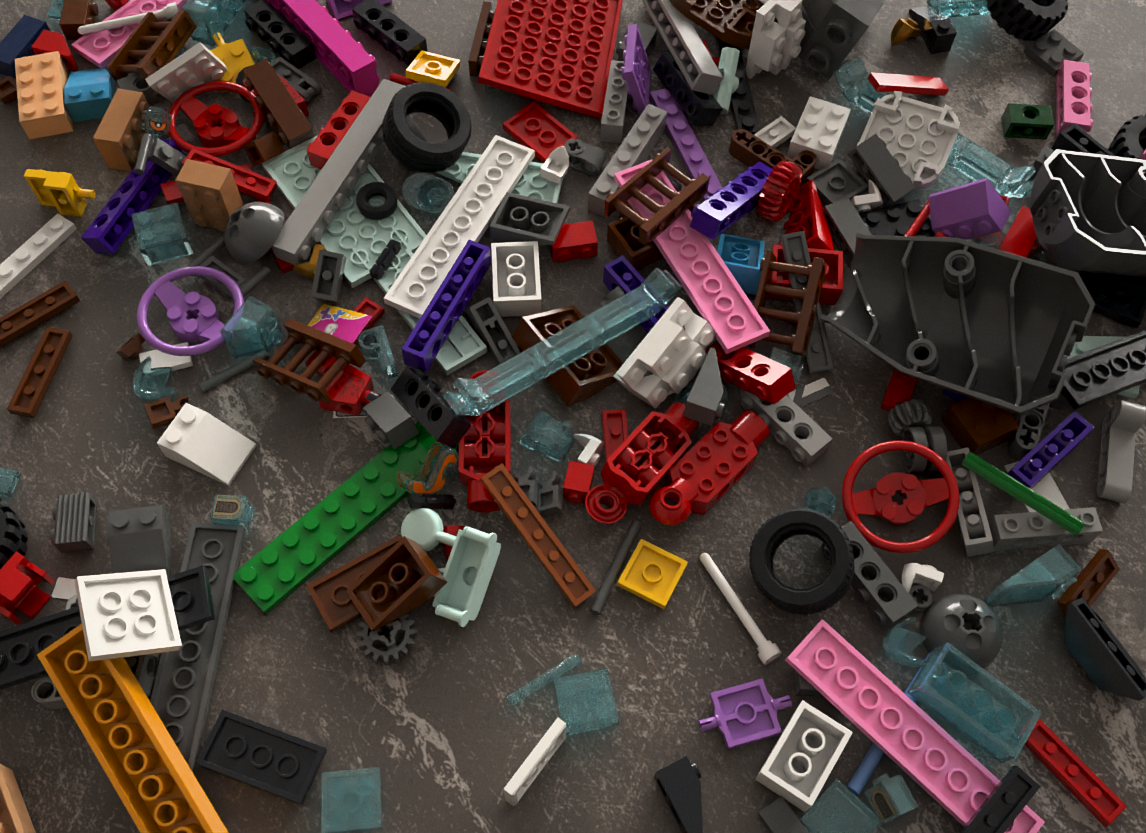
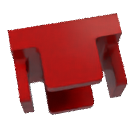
M17 551L0 569V615L19 625L21 620L13 613L16 610H20L29 617L35 618L51 599V596L39 589L37 585L44 580L52 586L56 581Z

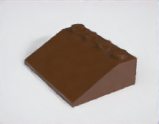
M574 305L524 316L512 336L513 340L567 406L584 401L616 382L617 380L613 376L624 364Z

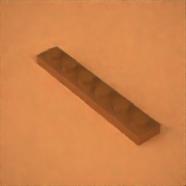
M503 463L481 477L480 481L571 606L575 608L596 592Z

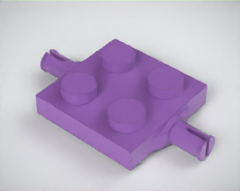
M762 678L710 693L709 697L714 709V717L698 720L701 732L718 728L723 736L726 748L729 750L780 735L782 731L777 720V710L792 707V701L789 695L773 700L772 696L767 692Z

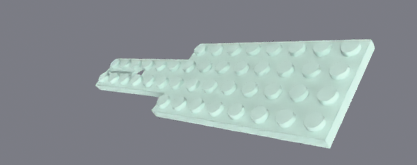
M317 136L262 163L264 171L270 179L277 181V188L293 209L296 208L321 171V169L310 165L307 154L309 144L313 143ZM368 164L366 172L361 174L354 190L350 191L344 205L338 209L332 223L326 227L318 243L324 245L326 251L344 254L347 259L343 276L350 286L354 288L372 278L369 270L376 264L375 262L384 248H387L388 242L392 239L400 242L401 250L395 255L396 257L389 268L383 271L385 272L380 280L373 278L386 295L426 237V234L398 199L396 210L385 219L372 220L360 213L356 203L359 190L372 182L384 183L372 166ZM374 196L369 199L368 203L372 206H380L384 204L386 199L383 196ZM397 309L413 330L419 318ZM461 315L447 337L448 339H446L435 357V361L448 376L487 353V347Z

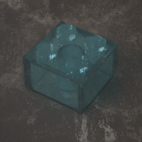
M177 202L131 214L139 250L148 266L194 254L186 222Z

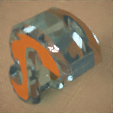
M440 442L433 443L418 476L398 471L397 481L399 486L409 494L421 493V496L423 493L440 494L447 482L446 470L448 467L451 469L456 467L459 459L458 453L453 448Z

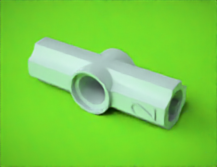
M725 47L722 48L718 70L723 79L713 93V97L723 108L720 113L721 115L728 114L731 94L736 91L739 85V79L735 74L740 51L736 48Z

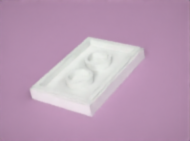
M560 718L555 720L504 787L505 800L512 806L518 803L566 739V723Z

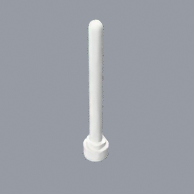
M176 2L167 4L162 10L152 12L157 19H173L179 10ZM147 13L80 26L78 32L81 35L138 24Z
M702 553L700 561L757 644L758 657L764 665L771 663L782 654L776 643L772 644L770 640H766L710 555Z

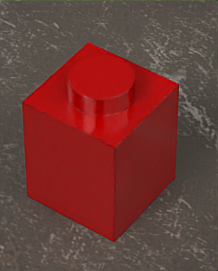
M569 461L563 486V499H567L575 504L585 503L594 478V465Z

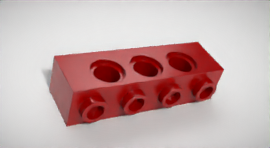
M352 90L342 100L340 107L331 115L326 126L321 128L317 138L308 146L307 154L311 166L322 170L371 97Z
M716 341L705 350L706 354H708L710 347L716 350L721 379L741 388L743 391L756 395L761 400H766L775 405L796 388L791 368L745 347L726 354L719 342Z

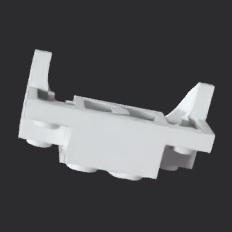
M759 0L764 5L756 12L750 48L743 50L742 55L747 58L745 70L748 78L751 79L762 70L777 75L782 69L785 70L792 58H796L801 51L800 43L805 35L804 27L806 20L802 17L801 10L803 0Z
M677 297L613 377L632 394L656 409L668 395L672 393L679 394L696 375L699 368L702 367L707 356L705 353L706 346L711 343L715 336L714 329L708 321L694 314L683 299ZM648 370L653 373L652 375L643 377Z

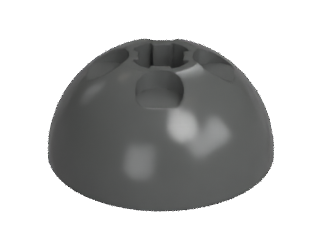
M251 202L236 209L230 215L224 230V240L229 254L238 264L249 265L254 263L272 247L284 224L283 211L269 203Z
M950 594L934 601L923 614L920 627L923 643L929 653H933L941 659L940 664L956 672L971 673L986 668L997 657L1002 645L1001 624L992 608L982 600L967 594Z

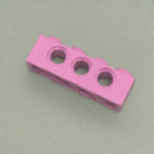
M1063 60L1056 74L1057 137L1060 132L1074 123L1085 132L1091 131L1093 120L1090 119L1093 105L1090 103L1092 73H1089V63Z

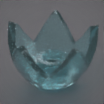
M149 356L136 368L133 375L132 388L138 397L147 400H159L169 397L178 391L175 388L165 386L172 367L151 368L152 360Z
M915 617L903 620L891 628L887 636L883 638L886 656L903 666H926L925 660L912 654L927 639L924 635L907 630L915 622Z

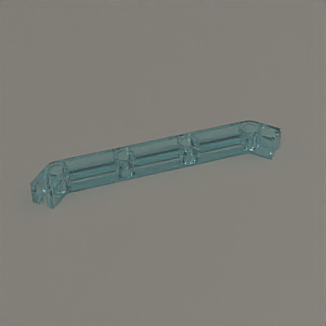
M856 58L851 63L849 60L844 61L833 71L844 97L870 115L878 98L881 99L886 95L894 94L891 92H877L868 81L869 75L861 58ZM958 133L947 160L948 165L973 181L987 178L999 195L1009 197L1010 199L1031 196L1035 179L1033 181L1027 180L1036 172L1034 166L1014 168Z
M655 268L638 288L475 379L457 378L453 383V387L460 392L451 393L447 391L443 397L456 415H481L653 317L667 305L682 286L667 270L661 271L659 268Z

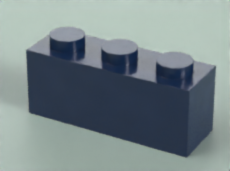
M24 15L0 42V74L16 79L15 59L35 55L32 45L43 30L50 31L45 21Z

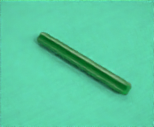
M969 452L963 459L962 464L1073 535L1080 533L1084 527V523L974 453Z

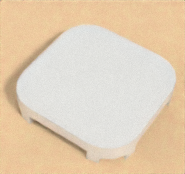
M894 91V94L886 95L881 99L878 98L874 103L873 111L857 146L874 134H877L885 142L890 154L898 160L903 172L911 178L912 184L916 189L932 186L941 177L957 139L960 122L952 111L953 108L946 104L944 108L903 97V92Z

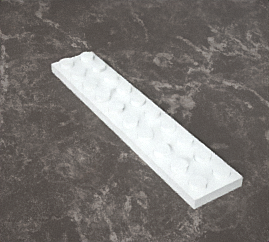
M494 136L385 295V304L419 319L421 318L468 240L479 242L491 224L506 192H512L535 157V150L500 136Z

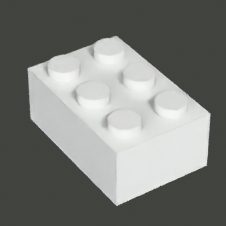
M810 96L791 139L787 157L793 159L799 152L808 150L817 156L815 169L820 170L831 164L851 109Z
M538 241L491 243L493 302L500 316H529L541 313Z
M802 700L755 780L779 796H782L803 812H806L815 802L853 732Z

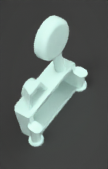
M428 508L412 510L402 522V537L406 536L420 544L425 552L435 548L439 542L452 546L446 567L438 569L447 583L434 595L435 598L432 606L435 607L436 615L456 621L459 626L464 627L469 620L474 621L481 608L501 549V544L496 542L497 534H488L466 526L463 530L459 529L457 536H453L443 532L442 519L435 511Z

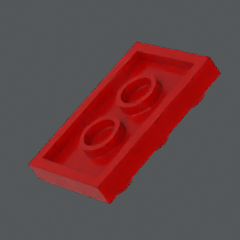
M534 101L502 123L504 131L521 145L535 150V156L543 163H545L554 149L564 146L567 140L578 139V136Z

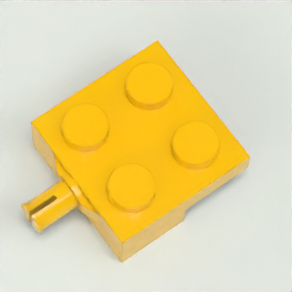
M217 33V36L214 34L212 37L217 47L210 51L228 69L222 78L215 81L236 83L239 72L243 68L255 63L243 39L225 43L221 33Z
M27 169L24 174L26 181L40 204L56 207L60 215L82 217L87 205L85 198L94 200L96 196L95 190L80 188L70 173Z

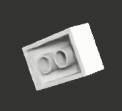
M188 403L184 404L157 442L165 457L227 486H230L257 446L256 443L211 414Z

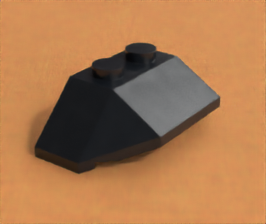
M1083 597L1069 603L1066 611L1064 643L1068 647L1070 655L1086 671L1087 678L1099 690L1138 701L1146 697V677L1107 624L1094 609L1088 606L1089 604Z

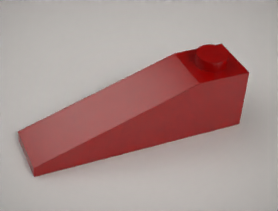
M811 179L799 187L796 197L788 210L790 212L789 221L784 223L783 228L786 230L785 234L804 231L808 248L834 250L832 235L815 183Z

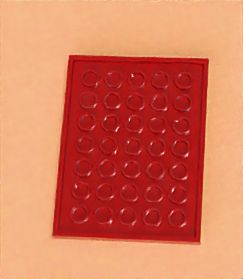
M498 0L477 83L601 119L623 0Z

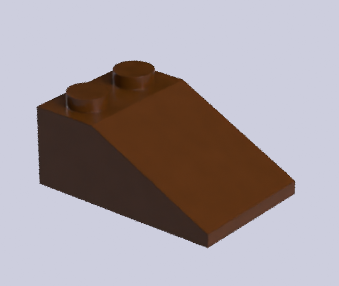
M404 536L351 585L346 592L371 631L375 632L427 602L447 581L422 546Z

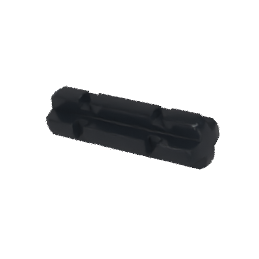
M394 239L388 242L387 248H384L376 260V264L369 270L372 278L380 280L385 274L383 271L389 268L396 257L395 255L401 250L400 242Z
M412 493L407 502L412 509H419L422 506V508L442 509L443 507L444 510H451L454 508V504H456V499L451 494L423 493L421 496V493Z

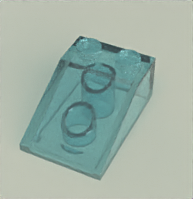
M1058 544L1000 584L983 602L990 607L1042 602L1050 596L1056 599L1067 588L1078 581L1074 576L1082 569L1064 548Z

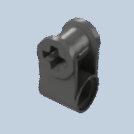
M578 139L567 140L564 145L569 156V168L583 172L588 176H596L607 158L606 153L599 147L591 146Z

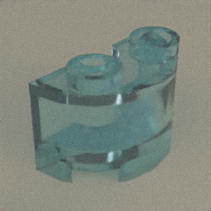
M539 411L536 416H533L518 444L531 450L538 449L544 452L547 457L563 463L575 442L574 434L572 433L574 428L566 421L559 422L551 418L548 413Z

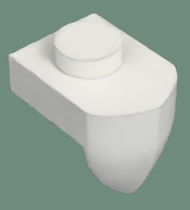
M564 146L558 147L550 153L540 169L539 176L546 178L550 182L560 184L569 167V156Z
M869 180V194L853 196L851 199V203L858 209L859 213L871 211V209L883 204L881 193L872 180Z
M574 434L573 437L585 447L577 462L594 465L595 468L600 460L601 455L599 454L604 442L588 434Z
M908 563L903 568L902 586L908 593L912 584L923 585L929 590L935 591L942 583L944 573L937 571L935 567L930 565Z

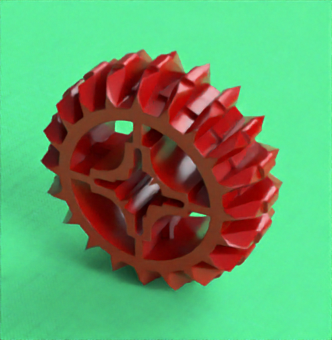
M783 160L777 163L770 172L762 187L757 206L758 214L764 219L774 222L780 221L790 209L801 183L802 170L799 166L790 161Z

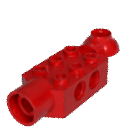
M484 370L471 375L465 388L467 397L460 400L459 408L466 412L464 417L472 425L459 441L458 471L460 483L467 486V508L474 512L489 513L499 511L501 508L480 479L501 463L511 474L510 400L504 397L506 391L505 381L496 372ZM483 389L491 390L489 393H482L480 391Z
M675 402L664 414L652 411L606 460L601 471L604 484L589 490L585 499L587 512L593 520L602 524H612L622 519L627 511V503L640 506L668 475L669 469L686 454L692 443L690 436L699 427V422L684 417L685 404ZM600 504H605L610 509H604L600 506Z
M746 410L731 424L719 421L669 469L667 486L656 490L650 498L649 508L652 516L660 523L672 526L687 520L691 511L696 514L705 515L754 466L758 454L756 448L770 435L769 428L764 420L756 413ZM671 500L674 501L677 505L669 506L665 502Z

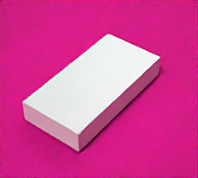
M185 342L174 346L183 347L189 346L188 342ZM157 349L139 354L144 378L193 366L192 356H174Z

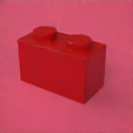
M593 220L562 226L555 243L549 245L552 262H566L573 259H587L597 256L598 240Z

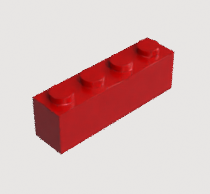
M1021 207L998 250L1029 258L1027 257L1028 254L1033 255L1039 242L1035 241L1037 235L1030 208Z

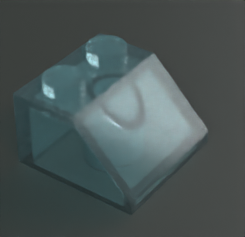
M249 296L220 330L231 357L235 359L255 355L264 349L269 352L274 345L281 341L283 331L274 308L252 296Z

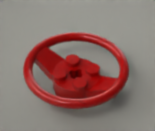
M209 82L187 90L174 101L167 114L166 128L169 137L185 152L190 153L192 148L214 157L223 156L240 150L244 145L256 139V135L263 123V109L257 106L254 93L252 91L249 92L245 87L231 82ZM217 90L231 91L244 96L250 101L255 112L251 128L248 129L240 126L237 114L231 109L221 107L219 104H212L208 107L195 98V96ZM179 110L194 125L199 140L205 148L191 145L178 135L175 120Z
M887 441L868 448L853 461L843 481L842 503L848 521L855 525L868 543L889 552L912 553L934 545L951 529L959 509V488L949 465L933 450L911 441ZM889 451H909L921 455L932 462L944 477L918 480L912 474L891 473L880 479L875 488L852 493L854 481L860 469L873 457ZM896 493L904 497L902 505H897V501H892ZM949 500L947 512L941 524L928 536L913 542L898 543L882 539L869 531L858 518V516L880 517L892 526H903L913 522L925 508Z

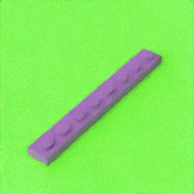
M667 88L650 92V100L653 106L668 111L666 131L690 178L696 179L702 173L710 178L707 193L701 198L704 202L708 196H713L719 188L722 189V186L679 104Z

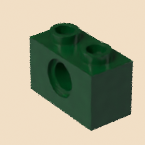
M1008 103L1001 117L1003 135L1008 138L1047 140L1054 127L1051 106Z

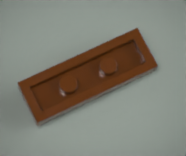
M1099 549L1057 601L1065 617L1067 605L1082 597L1087 601L1088 606L1091 607L1120 570L1109 550Z

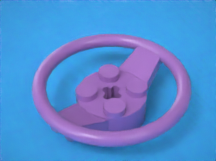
M203 266L180 268L161 276L145 291L137 308V325L143 338L152 347L163 353L174 356L202 354L218 346L221 347L225 341L233 337V333L240 325L244 313L243 295L236 282L230 276L217 269ZM187 276H207L222 282L228 287L234 299V312L228 325L225 326L220 321V314L211 299L199 295L197 292L186 294L171 282ZM156 296L167 310L169 323L179 340L188 342V344L201 341L202 344L181 347L167 344L156 338L147 323V311L153 297Z

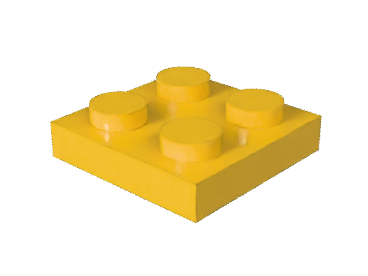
M421 50L406 69V78L416 82L433 83L446 88L459 70L460 60Z
M641 539L621 574L617 586L665 609L687 567L688 561Z

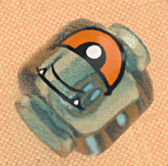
M148 106V109L143 110L140 127L142 132L152 135V139H162V136H168L172 117L166 112L167 109Z

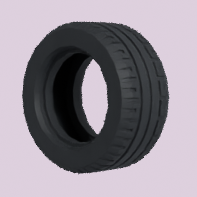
M421 82L407 85L393 96L383 119L382 132L388 150L400 163L416 171L435 173L446 170L459 159L470 139L472 125L465 105L453 92L440 85ZM412 113H425L435 117L446 129L448 140L442 143H428L420 140L408 128L405 116Z
M789 509V511L785 510L782 513H777L776 516L773 515L771 519L766 520V523H763L761 528L757 530L758 533L755 534L754 540L751 542L752 546H750V570L757 587L773 605L793 614H815V612L819 613L827 610L828 607L831 608L847 593L855 569L853 550L845 531L830 516H826V514L820 513L817 510L813 511V509ZM795 535H809L820 539L828 546L832 554V565L828 575L820 584L809 589H794L786 586L776 578L773 572V558L777 548L785 540Z

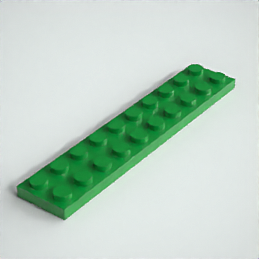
M418 421L415 425L419 434L395 450L390 445L239 568L235 572V582L261 611L267 615L414 490L413 484L409 486L401 481L400 471L410 473V479H418L415 482L419 483L429 473L431 476L441 468L448 455H456L459 452V443L453 449L436 441ZM438 444L441 445L443 448L442 454L435 453L432 455L428 466L429 471L419 478L432 447Z

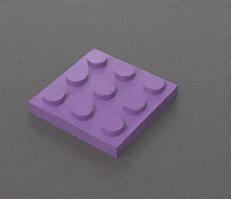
M637 24L628 25V34L624 37L626 50L623 51L625 66H622L623 80H627L628 94L633 97V108L638 111L640 116L650 102L652 69Z

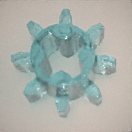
M823 486L821 490L815 487L806 493L804 508L808 510L813 509V511L817 510L829 516L836 508L835 500L837 497L826 486Z

